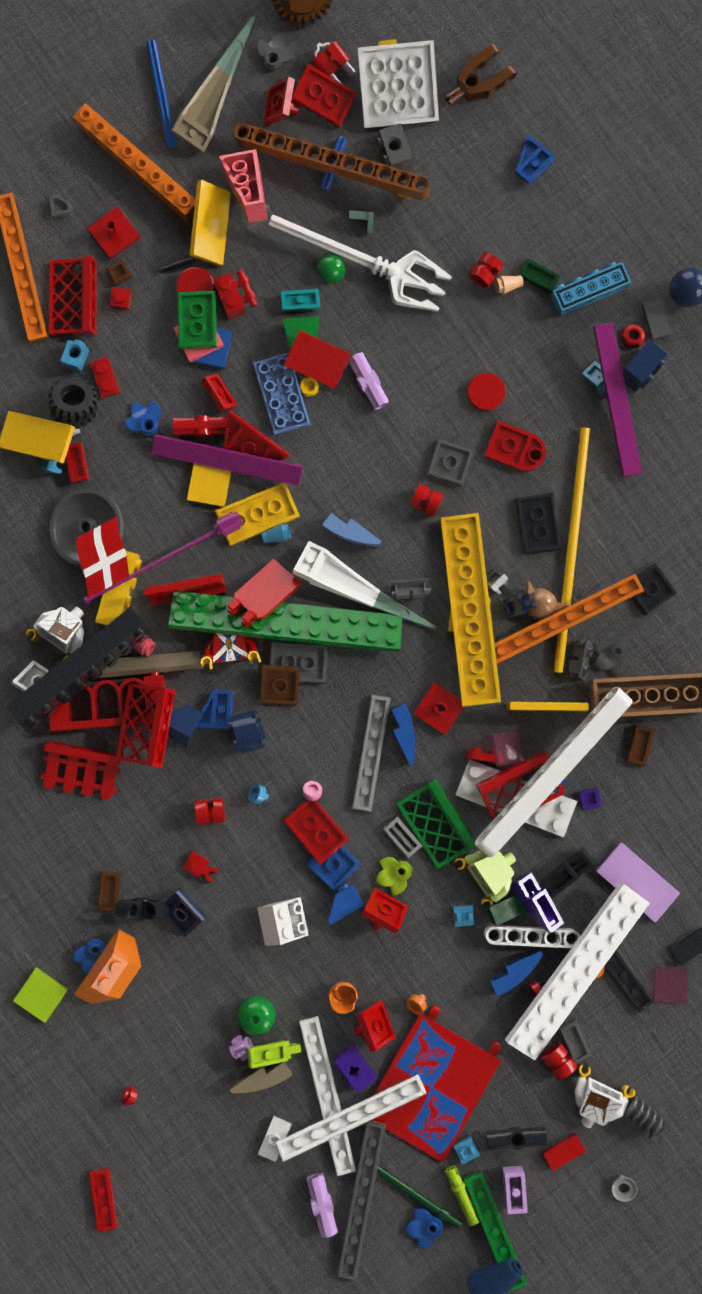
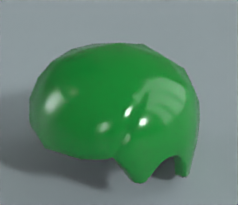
M325 253L318 258L316 270L319 277L330 284L339 282L344 278L346 273L345 263L339 255Z

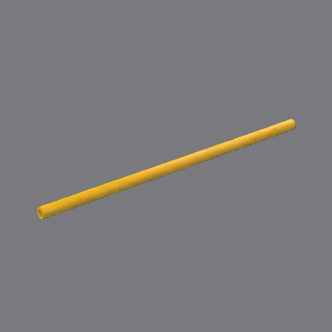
M584 427L580 429L561 603H568L569 606L571 605L590 428ZM568 629L557 635L553 672L563 673Z

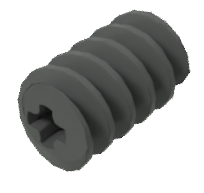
M637 1095L628 1100L629 1103L625 1109L624 1118L631 1115L630 1122L633 1123L637 1120V1128L643 1125L642 1132L650 1131L649 1138L657 1136L663 1131L667 1124L666 1119L663 1120V1117L660 1114L657 1115L654 1109L650 1110V1106L648 1104L644 1105L642 1099L638 1100Z

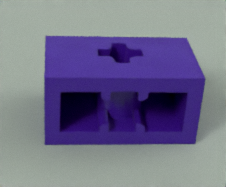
M354 1043L335 1056L336 1063L334 1066L340 1074L344 1073L347 1078L345 1082L351 1090L355 1089L359 1093L377 1079L376 1074ZM350 1066L357 1067V1072L351 1071Z

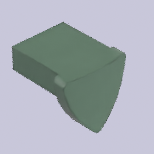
M350 210L349 218L368 220L367 233L372 234L374 212Z

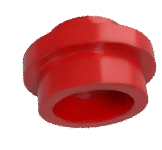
M133 1086L125 1088L121 1094L124 1106H132L136 1101L138 1091Z

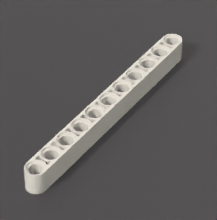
M614 687L475 841V846L489 858L493 857L628 709L632 699L619 687Z

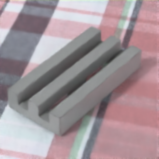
M398 817L383 828L407 858L411 857L422 847L421 843ZM395 823H398L417 845L415 848L394 825ZM390 828H392L398 834V836L404 841V843L410 848L411 851L409 853L392 835V833L389 831Z

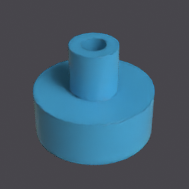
M254 784L248 793L249 802L259 805L263 801H267L268 794H266L265 787Z

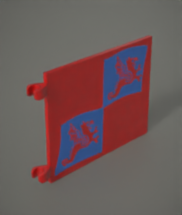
M433 1005L428 1016L421 1014L417 1017L373 1096L416 1075H419L427 1094L372 1120L386 1123V1130L443 1163L502 1060L496 1057L501 1049L500 1042L494 1040L488 1052L434 1021L440 1013V1008L437 1005Z

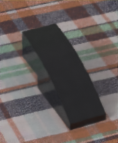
M582 846L548 874L538 885L540 889H546L550 898L553 899L578 880L579 876L593 867L595 860Z

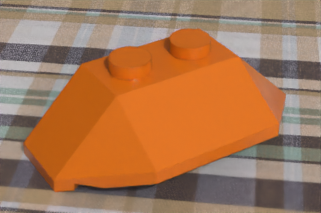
M118 929L76 991L75 996L90 1004L120 999L141 968L135 938Z

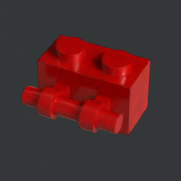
M244 270L237 272L239 278L237 281L233 280L231 272L213 279L228 320L246 314L245 303L249 302L251 308L258 305L255 300V292L251 290L250 280L245 275ZM241 287L243 288L245 295L242 297H240V294L238 292V288Z

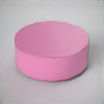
M315 781L305 783L302 792L304 798L310 801L318 800L322 795V786Z

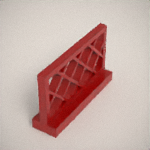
M91 255L77 259L50 260L49 335H96L97 261ZM76 264H82V270L75 275L71 269ZM55 265H63L66 268L59 277L55 274ZM70 272L75 278L67 285L62 279ZM79 281L82 283V288L76 294L71 288ZM61 282L65 288L58 295L55 292V286ZM70 290L75 296L67 304L62 297ZM79 299L82 302V307L75 312L71 306ZM61 300L66 306L57 313L55 305ZM70 309L74 315L66 322L62 315ZM77 318L81 320V329H73L70 325ZM61 319L65 325L60 330H55V323Z
M223 573L147 587L148 589H143L144 595L150 599L151 606L172 603L173 593L175 592L207 595L227 593Z
M129 683L116 760L154 767L163 766L176 690ZM135 688H139L143 694L137 700L133 696ZM153 691H158L157 700L152 703L149 695ZM146 699L149 707L142 711L138 704ZM135 707L139 715L132 719L130 712ZM152 710L154 712V719L149 722L145 715ZM142 718L146 726L139 731L135 723ZM132 726L136 734L129 739L127 730ZM149 729L151 737L148 741H145L142 734ZM139 737L143 745L136 750L132 742ZM129 746L133 753L127 758L123 757L124 748ZM144 748L148 752L146 761L142 760L138 754Z
M542 751L475 784L492 820L496 818L495 814L498 807L505 808L499 805L502 794L513 799L518 792L519 786H525L520 784L523 776L526 774L534 776L535 774L530 772L536 770V773L550 758L548 752ZM510 782L516 784L513 795L503 792L506 784ZM561 783L557 786L559 791L552 795L550 794L541 805L566 794ZM491 791L499 793L496 804L488 801L487 793Z

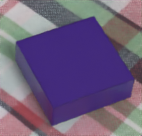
M597 787L578 791L582 810L602 807Z

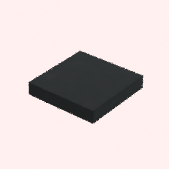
M653 563L636 575L644 592L632 598L645 616L677 594L656 563Z

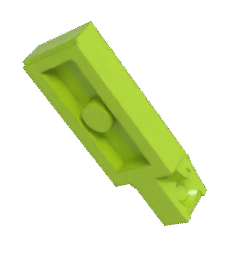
M288 1040L247 1047L248 1066L253 1069L286 1062L288 1059H291V1054L301 1052V1046L297 1043L289 1044Z

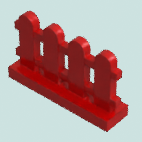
M50 740L45 743L44 751L49 752V754L44 755V760H47L45 774H41V779H44V786L47 789L54 788L56 783L60 782L63 783V790L67 793L72 792L75 786H82V794L85 796L92 795L94 789L101 790V797L105 800L110 799L113 796V792L117 793L118 787H114L116 774L121 773V768H118V765L123 763V761L116 760L117 753ZM61 754H62V755H68V757H67V758L61 757ZM80 758L87 759V761H80ZM99 761H100V762H105L106 764H105V765H101V764H99ZM60 763L66 764L64 777L58 776ZM79 766L85 767L83 781L77 780ZM98 770L104 771L102 784L96 783Z

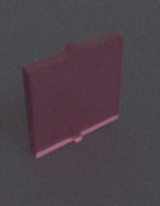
M518 732L491 735L494 748L492 751L495 754L497 766L517 764L523 761L522 746L519 742Z
M671 965L669 967H655L654 1001L668 1002L669 1004L673 1002L687 1003L688 969L674 968Z

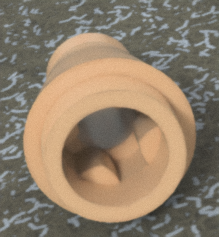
M521 275L499 276L494 280V288L497 294L501 293L503 295L523 287Z

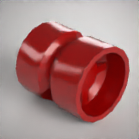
M483 252L478 260L479 265H474L469 273V277L480 287L488 289L495 279L494 276L499 274L504 265L495 255Z
M419 484L410 507L417 510L424 509V513L434 517L444 494L435 490L430 492L429 487Z
M223 797L213 798L210 802L206 799L195 801L198 825H206L210 821L214 823L225 822Z
M561 1043L552 1045L541 1055L545 1065L551 1067V1073L557 1081L565 1079L577 1068V1064L571 1056H566L567 1051Z

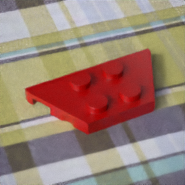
M232 410L228 412L223 449L279 461L289 457L290 453Z

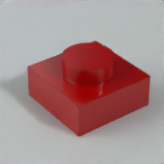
M112 287L109 306L111 308L129 310L131 289Z

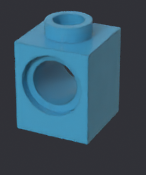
M68 340L60 361L64 366L82 372L89 350L82 341L74 340L73 342ZM74 351H80L78 357H71V354Z

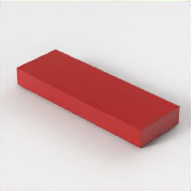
M110 1169L90 1170L89 1178L97 1232L117 1229L118 1224Z

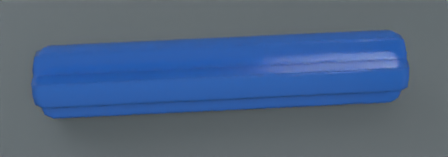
M338 136L333 150L343 152L347 139ZM332 159V160H329L328 163H329V164H332V163H334L336 160H333V159ZM324 172L320 188L328 191L335 175Z

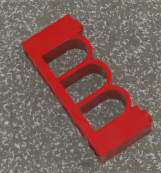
M150 672L148 676L143 677L144 681L139 678H129L120 685L110 680L99 681L94 687L87 684L86 689L91 697L92 720L73 722L70 700L64 705H59L56 708L57 711L49 716L50 731L122 726L125 709L124 693L129 683L137 682L141 685L166 688L165 676L160 675V672ZM105 685H112L117 690L119 718L99 719L98 692ZM153 691L149 695L152 703L157 700L158 691ZM145 699L146 708H147V707H149V704H148V702H147L146 699ZM152 710L145 715L149 722L154 719V712ZM141 718L135 724H145V722Z

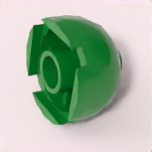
M259 995L245 999L238 1009V1024L248 1035L260 1036L267 1033L273 1027L276 1019V1012L272 1002L266 997Z

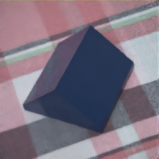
M182 888L166 901L169 907L167 918L185 937L207 917Z

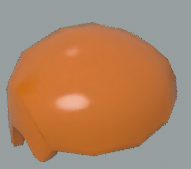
M338 982L331 987L328 999L332 1010L338 1014H347L355 1009L358 993L351 983Z

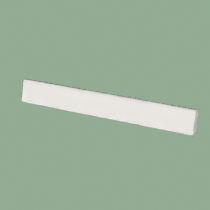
M316 1016L300 1020L299 1023L324 1120L342 1110L319 1017ZM347 1132L328 1140L337 1176L355 1172L356 1167Z
M416 1075L275 1142L283 1162L427 1093L419 1075Z

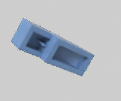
M331 513L322 524V528L331 534L354 544L379 547L382 543L381 540L352 518L346 524Z

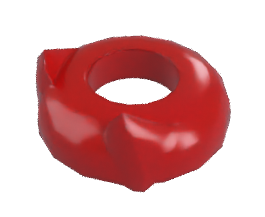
M631 324L622 330L621 340L628 348H639L644 343L645 332L639 325ZM636 331L639 338L637 340L630 339L629 332Z

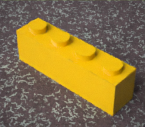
M125 551L129 575L140 570L142 560H140L138 554ZM134 577L102 595L95 620L96 623L107 626L126 611V607H130L132 601L130 592L131 589H135L137 578Z

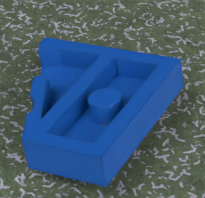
M528 135L516 168V175L530 186L555 160V155L532 136Z

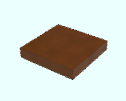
M262 664L260 703L298 705L300 667Z

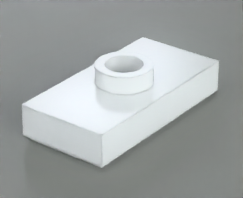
M273 1116L258 1155L276 1162L279 1151L275 1142L287 1137L291 1123Z

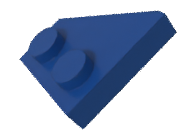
M213 690L208 702L201 710L204 714L197 727L230 729L229 721L232 720L234 691Z

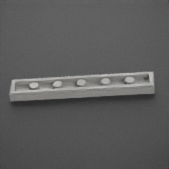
M371 695L352 809L369 812L372 810L391 698Z

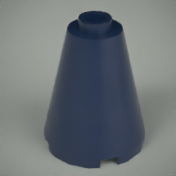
M509 1258L473 1270L467 1278L470 1293L507 1294L522 1277L523 1268L518 1260Z

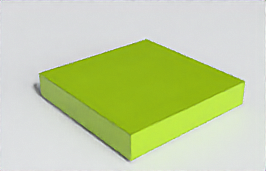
M35 968L13 1001L46 1023L69 989L40 969Z

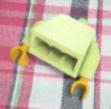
M477 850L466 855L465 858L459 857L454 861L461 860L463 862V866L457 868L458 870L463 869L467 863L470 864L467 866L468 870L487 896L482 898L481 905L485 901H489L490 905L487 907L492 906L493 902H498L508 894L512 883L511 878L514 875L510 865L516 861L512 853L508 852L503 856L498 851L493 857L489 858L481 850Z

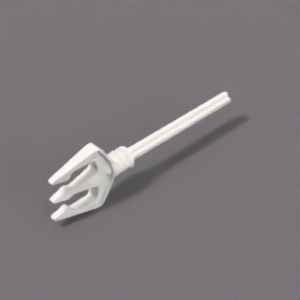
M272 215L269 222L271 227L370 268L374 275L377 272L380 273V277L386 275L385 279L389 281L391 298L395 305L436 312L439 310V307L428 299L419 302L403 295L404 286L424 289L429 294L445 295V292L437 285L429 284L411 271L414 264L433 271L436 278L451 280L452 278L420 252L412 251L398 260L397 263L392 262L388 264V259L383 262L381 256L373 258L278 216Z

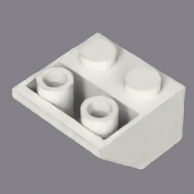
M301 897L257 908L265 946L282 945L308 936Z

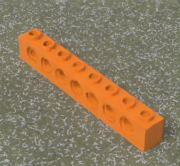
M86 103L77 111L73 118L78 128L188 223L193 218L195 209V198Z

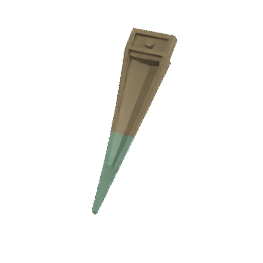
M254 16L249 19L188 101L170 130L200 153L205 151L214 134L228 88L254 22Z

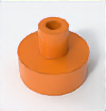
M413 994L406 1002L407 1007L417 1015H421L427 1008L426 997L423 994L419 996Z

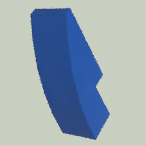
M405 703L391 710L399 726L393 733L409 766L414 764L415 735L412 719Z
M540 949L505 963L506 972L489 979L497 997L518 985L530 974L543 956Z

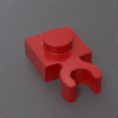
M195 851L191 853L183 866L184 869L198 878L203 873L209 882L214 881L209 876L210 871L219 873L218 868L207 866L210 860Z

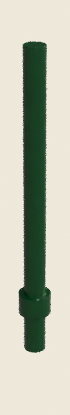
M378 1165V1175L437 1214V1218L443 1222L447 1221L457 1229L460 1227L462 1222L451 1215L449 1210L439 1207Z

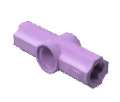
M363 352L349 358L348 362L357 377V383L362 392L367 395L373 409L377 410L388 404L389 401L380 386V380L376 372L371 369Z
M314 1173L307 1177L311 1195L310 1201L313 1214L317 1218L321 1237L327 1238L338 1233L333 1215L334 1208L330 1193L328 1194L323 1173Z

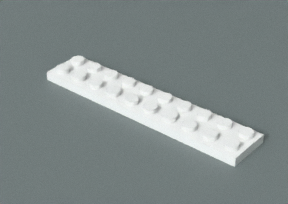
M620 882L505 1038V1041L533 1060H536L650 903Z

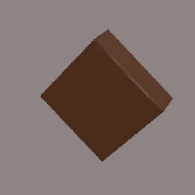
M123 259L106 268L116 286L132 278Z

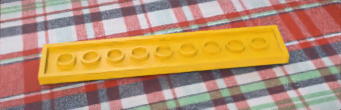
M479 513L442 517L441 525L462 706L501 703Z

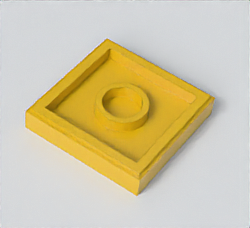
M194 463L187 501L225 507L232 471Z

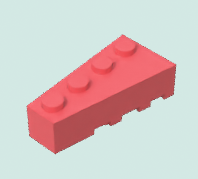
M257 150L219 156L223 173L248 222L267 220Z

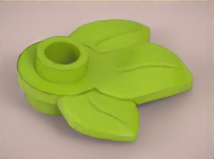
M393 857L381 859L380 865L383 870L377 875L376 883L385 887L390 886L393 895L400 894L407 887V879L412 875L410 864L405 861L398 862ZM399 869H404L405 874H400Z

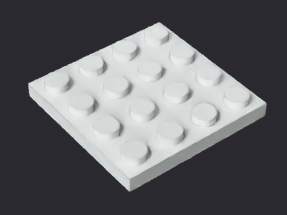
M433 40L357 48L364 128L390 126L399 123L410 124L439 121Z

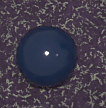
M685 268L673 276L669 292L676 304L688 308L702 303L701 270Z

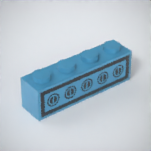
M613 262L607 265L604 270L599 271L597 269L590 272L587 277L573 279L568 285L560 284L556 286L550 297L559 317L627 289L631 284V280L623 262L618 264Z

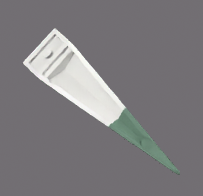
M308 541L292 574L309 581L311 585L388 614L400 617L402 615L404 620L436 630L435 625L380 591L346 566L327 549Z

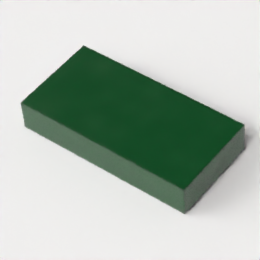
M528 258L518 274L524 280L550 294L560 277L559 274Z
M516 894L487 907L494 926H498L528 911Z

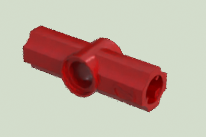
M206 415L194 416V418H173L174 436L194 435V437L207 438L211 435H225L228 418H211Z

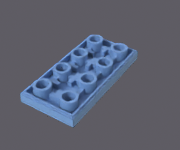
M288 353L253 363L274 436L310 426L295 370L283 365Z

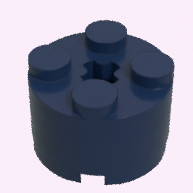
M256 710L235 715L229 721L230 730L234 732L236 737L234 739L235 749L237 751L241 750L242 753L266 747V743L263 744L262 742L263 739H266L261 719H256L255 714H258Z

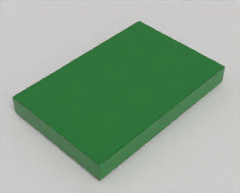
M216 291L178 292L179 350L217 348Z

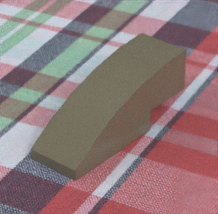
M286 1062L277 1063L268 1070L265 1066L257 1067L232 1084L230 1092L248 1093L272 1087L291 1077L292 1071Z

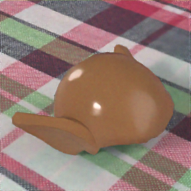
M530 581L526 582V594H534V596L529 598V602L531 604L537 603L536 607L527 609L528 612L526 614L532 619L541 621L569 606L568 603H558L555 595L550 591L542 588L534 589Z

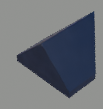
M189 705L172 711L168 735L172 739L188 746L204 713Z

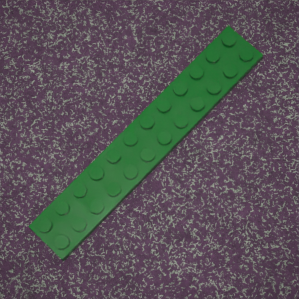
M189 592L173 593L169 618V628L400 652L402 615L400 617L393 614L282 603L263 621L256 619L255 622L246 628L241 624L242 616L248 611L246 608L242 607L233 616L227 612V605L234 599L233 597Z

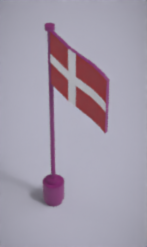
M230 512L215 520L217 524L214 525L215 529L131 575H129L127 555L119 533L118 516L77 537V552L86 578L88 597L84 598L87 605L90 604L91 600L215 533L223 534L226 537L239 530L240 526L244 524L238 512Z

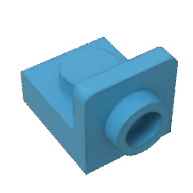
M594 361L582 373V376L595 386L597 392L601 395L605 392L601 366L598 362Z

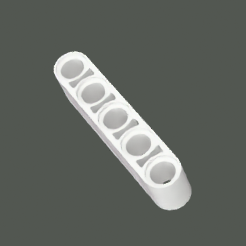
M492 924L484 929V937L490 944L572 948L580 935L571 928H557L553 931L556 934V939L553 942H548L547 935L549 933L543 927L494 926ZM497 930V938L490 939L488 937L489 932ZM513 930L517 931V938L509 940L508 933ZM532 931L536 932V939L529 941L527 939L528 934ZM570 933L575 934V940L572 943L566 941V937Z

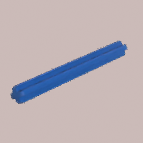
M148 40L146 45L167 148L172 149L177 145L175 135L170 131L173 125L157 43L155 40Z

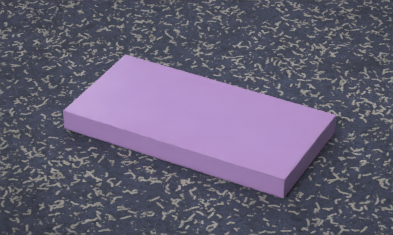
M622 842L616 846L596 870L613 887L616 888L622 882L648 901L650 904L643 913L655 923L680 895V892Z

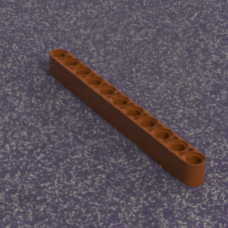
M245 123L238 124L234 128L237 143L243 148L256 149L257 152L418 200H424L430 194L429 181L424 176ZM244 133L247 134L245 137H240ZM265 139L263 142L258 143V140ZM277 144H282L280 148H275ZM295 149H300L298 153H292ZM313 154L318 155L316 158H310ZM332 159H333V160H336V161H335L334 163H332V164H329V163H328L329 160H332ZM347 165H353L351 169L345 168ZM365 170L371 171L369 174H363ZM384 175L389 176V178L386 180L381 179V177ZM400 181H407L405 185L399 184ZM424 186L425 189L417 190V187Z

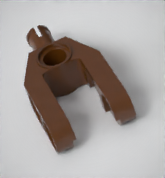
M495 43L489 45L466 62L458 78L456 88L444 95L445 101H450L448 103L449 106H452L462 97L467 101L488 98L517 76L518 73L512 65H509L485 83H482L478 75L474 73L480 67H485L490 60L501 52ZM467 83H471V84H473L474 86H473V87H469V86H467L466 84H467Z

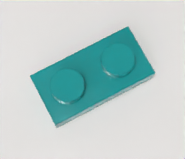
M319 289L281 291L283 312L320 309Z

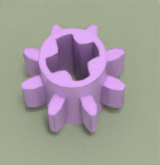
M242 1035L233 1038L231 1041L232 1045L229 1046L232 1056L235 1059L241 1058L242 1061L248 1059L247 1047L253 1046L251 1040L248 1037L243 1038Z

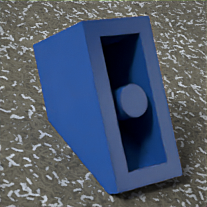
M345 883L337 888L339 891L335 894L328 918L330 925L364 906L353 883L351 885Z

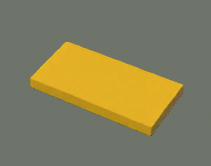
M204 180L197 181L190 255L214 265L222 266L224 262L231 192Z
M8 411L0 436V448L64 464L75 427Z
M284 482L215 511L218 518L237 511L244 524L240 526L239 530L226 536L230 546L266 532L280 524L300 518L289 489Z
M508 702L506 710L583 712L589 711V704Z

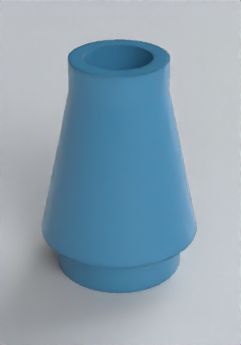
M280 524L263 532L262 538L265 544L287 542V540L291 539V532L288 524Z

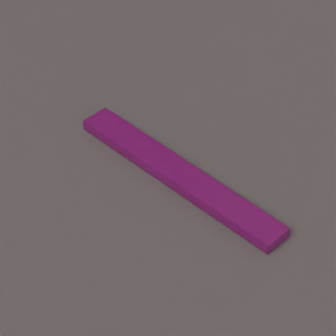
M613 322L593 326L622 477L642 473L614 325Z
M157 434L153 440L152 454L298 486L301 483L302 465Z

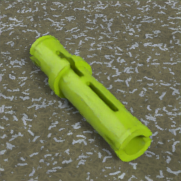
M455 1165L446 1168L445 1173L450 1181L451 1191L455 1193L468 1225L474 1226L478 1224L480 1218L466 1191L465 1181H462Z

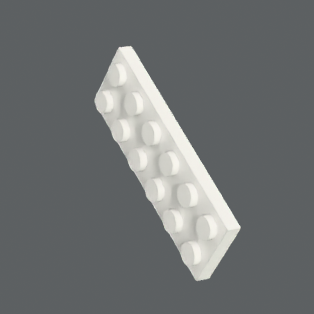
M469 759L455 795L486 807L475 784L501 771ZM522 780L520 784L526 785L527 781ZM511 782L506 784L503 792L513 795L516 784ZM495 791L487 793L488 801L496 804L499 793ZM502 794L499 805L506 807L512 797ZM560 796L539 806L525 822L564 837L577 801ZM497 808L498 812L503 810L502 808Z

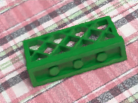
M436 778L396 803L437 869L476 847L475 838ZM426 789L432 795L430 803L419 800L421 792ZM407 801L416 802L414 813L406 811L402 804ZM419 803L429 805L427 816L417 814ZM432 806L441 809V819L430 817ZM416 817L427 819L425 829L416 827L414 824ZM429 820L440 822L438 832L427 830ZM442 823L451 825L453 828L451 835L440 833ZM426 833L437 835L435 845L426 843ZM439 836L450 838L448 849L437 846ZM452 840L461 841L464 848L459 851L452 850ZM436 849L447 851L446 859L440 863L435 857Z

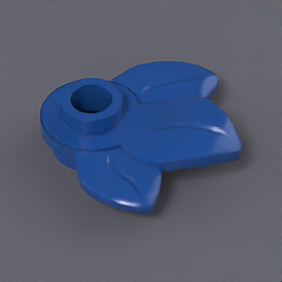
M153 401L146 407L134 402L131 410L133 417L125 420L127 427L131 431L142 432L146 436L154 435L158 431L159 425L157 421L161 417L158 403ZM152 424V429L147 430L146 425Z
M92 939L86 946L79 947L75 951L73 961L82 962V971L86 976L104 951V942L100 939ZM98 947L99 951L94 952L92 948Z
M414 1209L415 1220L410 1221L404 1230L409 1236L417 1238L418 1248L430 1247L434 1243L435 1238L442 1234L443 1223L439 1218L432 1217L426 1209ZM430 1226H435L436 1230H432Z

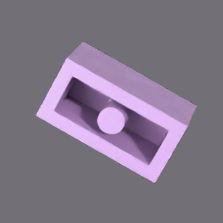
M522 1166L502 1167L507 1213H528L525 1172Z

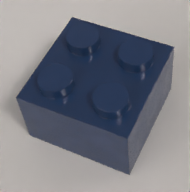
M649 339L624 369L625 384L635 392L639 387L643 390L666 362L663 358L667 353Z

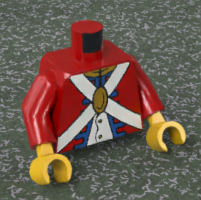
M214 633L204 648L201 669H203L205 664H209L211 670L213 668L212 661L213 664L249 660L252 665L254 658H257L259 662H261V658L257 651L256 643L251 637Z

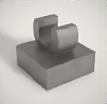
M495 569L486 577L488 588L498 594H501L499 590L501 585L508 587L506 582L508 580L507 576L498 569Z

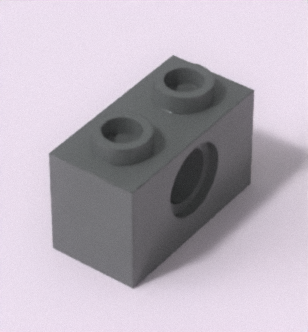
M401 123L379 130L377 144L379 149H383L384 164L397 169L411 166L413 158ZM391 146H396L398 150L392 151L389 148Z

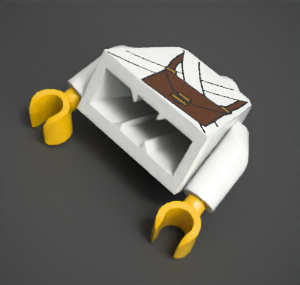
M63 607L44 612L33 625L34 629L26 631V636L30 637L34 633L31 641L36 642L41 636L67 654L69 652L72 654L83 643L84 630L82 628L83 622L80 618L84 613L78 607H75L71 612Z
M583 1064L579 1065L578 1072L580 1078L577 1079L575 1099L576 1105L579 1107V1114L583 1116L581 1123L585 1127L591 1128L594 1122L603 1126L609 1121L623 1116L629 1103L628 1098H632L635 1095V1090L631 1089L630 1093L627 1094L628 1085H623L621 1092H618L590 1077L586 1080V1076L591 1073V1069L588 1066L587 1073L583 1074L581 1071Z

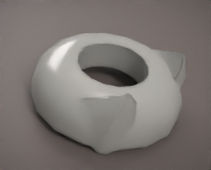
M620 1175L614 1180L612 1194L617 1200L628 1202L635 1198L638 1188L631 1178ZM625 1183L629 1185L630 1189L627 1192H621L618 1187Z

